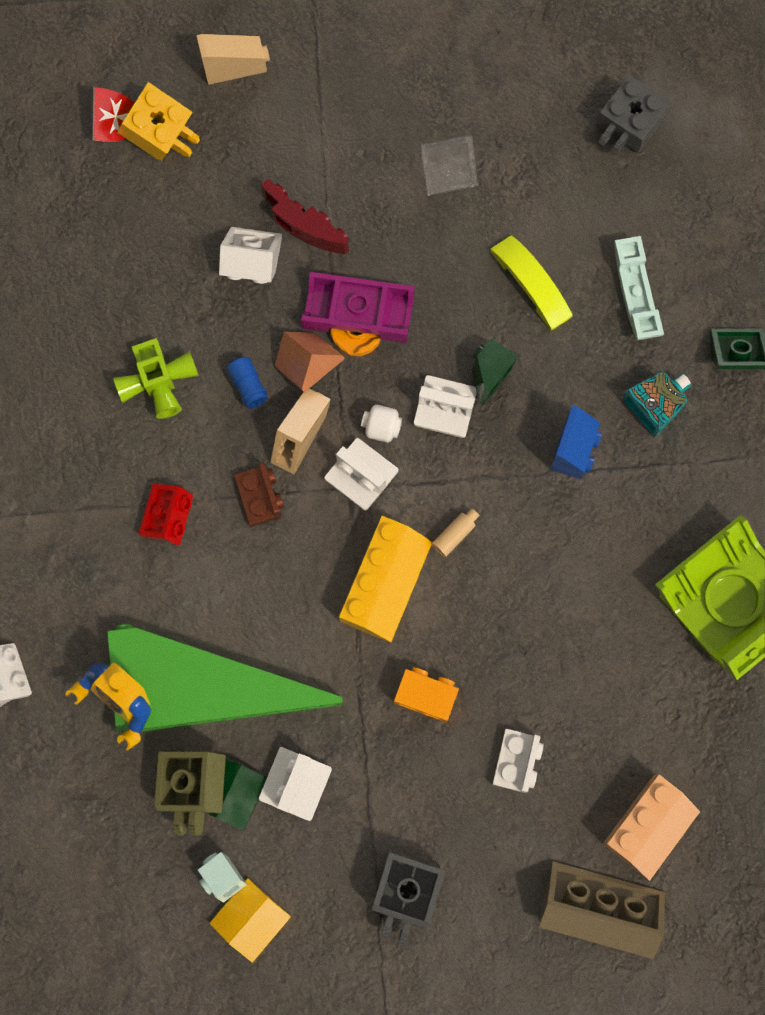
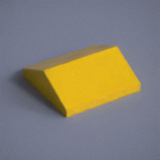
M247 878L245 880L247 885L229 899L209 924L233 948L253 963L291 916L254 882Z

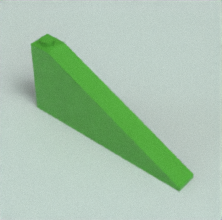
M131 624L115 626V630L107 631L110 665L113 662L116 663L145 689L150 702L151 713L141 732L343 705L341 696L138 628H132ZM115 713L116 732L122 734L129 729V724Z

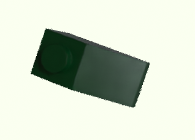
M491 339L486 346L481 344L473 355L475 362L472 367V373L478 400L482 405L485 404L512 371L518 358L516 354L494 339Z

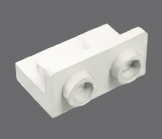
M505 729L492 785L522 793H527L529 788H534L537 772L533 771L535 759H541L544 746L543 743H539L540 736Z

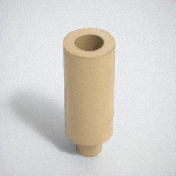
M471 509L467 514L461 513L431 543L434 549L443 557H447L476 526L474 521L479 517V514L474 509Z

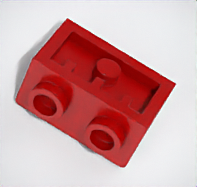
M153 483L138 535L144 538L167 541L173 545H180L185 532L189 510L192 507L193 494L179 486Z

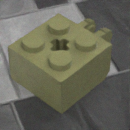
M158 752L154 805L157 811L174 813L173 830L177 836L186 834L188 823L190 824V833L193 836H199L204 828V814L222 813L226 755L212 752Z

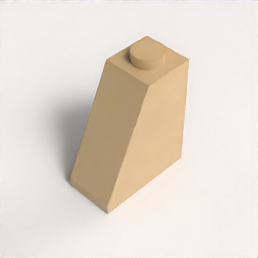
M197 35L208 85L267 72L266 62L270 61L267 45H261L260 36Z
M311 389L303 392L277 429L270 463L292 474L296 473L327 416L330 398Z

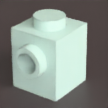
M222 852L219 854L214 853L203 861V866L198 869L203 877L199 882L209 895L213 892L215 897L223 903L247 885L229 857Z

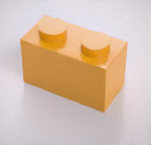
M413 667L412 671L406 669L394 704L447 723L459 688L454 687L455 682L443 677H439L438 681L427 677L428 672Z

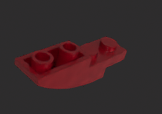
M269 178L261 184L263 197L274 206L271 209L273 220L284 230L319 249L339 254L349 252V238L341 228L336 229L331 225L329 217L320 210L318 212L311 206L305 212V209L298 201H292L287 197L286 190L279 183L275 185Z

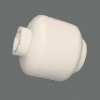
M374 405L370 412H364L361 427L366 428L365 434L368 438L389 443L393 438H398L402 418L399 417L396 409Z

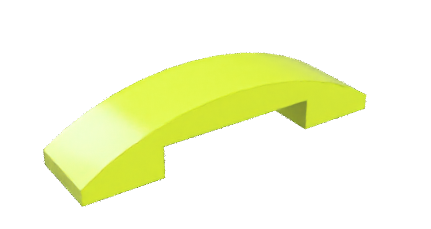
M511 235L490 249V252L503 269L510 271L535 304L536 312L550 331L572 318L573 315L549 275L515 237Z

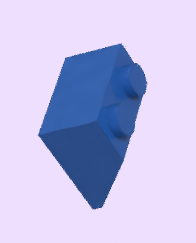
M572 405L550 470L581 479L585 472L590 473L594 457L590 456L592 447L598 448L602 433L598 432L600 422L578 406Z

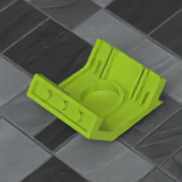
M739 515L655 584L661 594L659 596L660 599L707 654L736 680L765 658V550L756 539L747 519Z

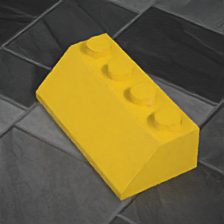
M381 516L340 613V622L391 643L426 560L432 541L407 525Z

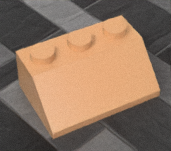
M654 775L603 842V845L650 881L700 811L679 789L661 775Z

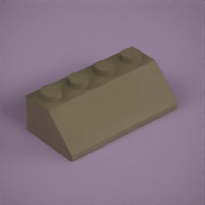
M553 861L543 898L539 927L654 959L664 936L665 892Z

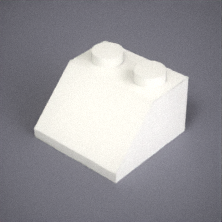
M231 227L220 245L219 275L227 276V278L232 280L251 279L259 284L271 282L276 273L282 234Z

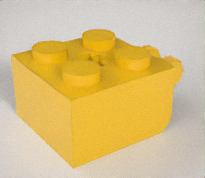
M149 82L117 132L161 161L167 155L170 148L185 157H190L192 154L188 146L176 139L178 135L193 144H198L200 140L197 134L184 126L192 111ZM152 120H155V121H157L158 123H157V125H155V124H153L151 121H152Z

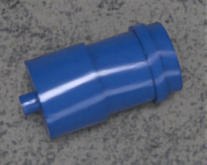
M249 357L235 358L227 366L226 370L234 386L238 389L243 404L246 405L247 409L256 408L268 400L267 391L263 388Z

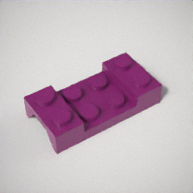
M310 272L307 302L301 319L302 329L329 332V328L381 335V340L407 343L415 286Z

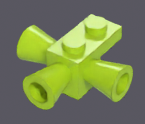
M157 338L132 346L140 374L113 378L122 403L146 390L149 397H154L156 418L165 419L181 412L182 408L171 392L172 389H175L172 380L199 376L190 351L166 364Z

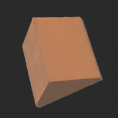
M284 332L275 367L301 391L305 392L345 358L316 333Z

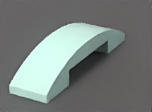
M641 236L615 240L614 246L618 275L626 311L637 340L663 336L664 332L658 309L655 310L645 268L646 256Z

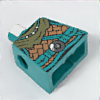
M661 372L628 389L622 400L655 438L687 403L688 400L683 392L691 387V382L684 374H680L674 380H671L666 373Z

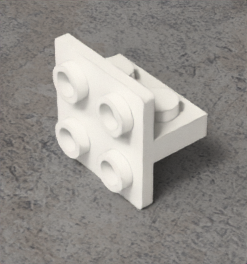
M427 375L424 386L420 390L414 426L465 438L477 394L476 387Z
M356 438L348 449L342 446L336 454L337 462L326 474L325 481L364 511H367L398 473V468L362 440Z
M14 643L0 645L1 707L11 700L28 697L32 694Z
M280 747L259 800L311 821L332 768L312 760L310 757Z

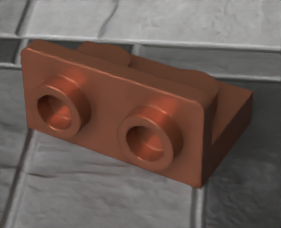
M264 462L259 463L260 467L234 475L250 527L282 518L280 509H284L280 493L274 494L272 484L276 483L272 468L266 469Z

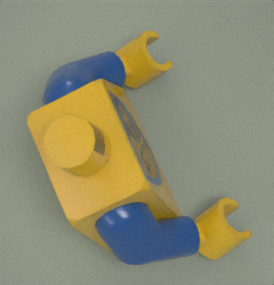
M114 662L109 667L102 663L92 665L79 682H76L66 691L65 695L67 697L70 693L75 694L77 701L74 704L77 705L88 695L90 689L129 724V729L117 737L119 744L124 740L127 741L128 747L126 750H129L140 742L141 737L139 733L143 730L151 713L150 702L145 689Z

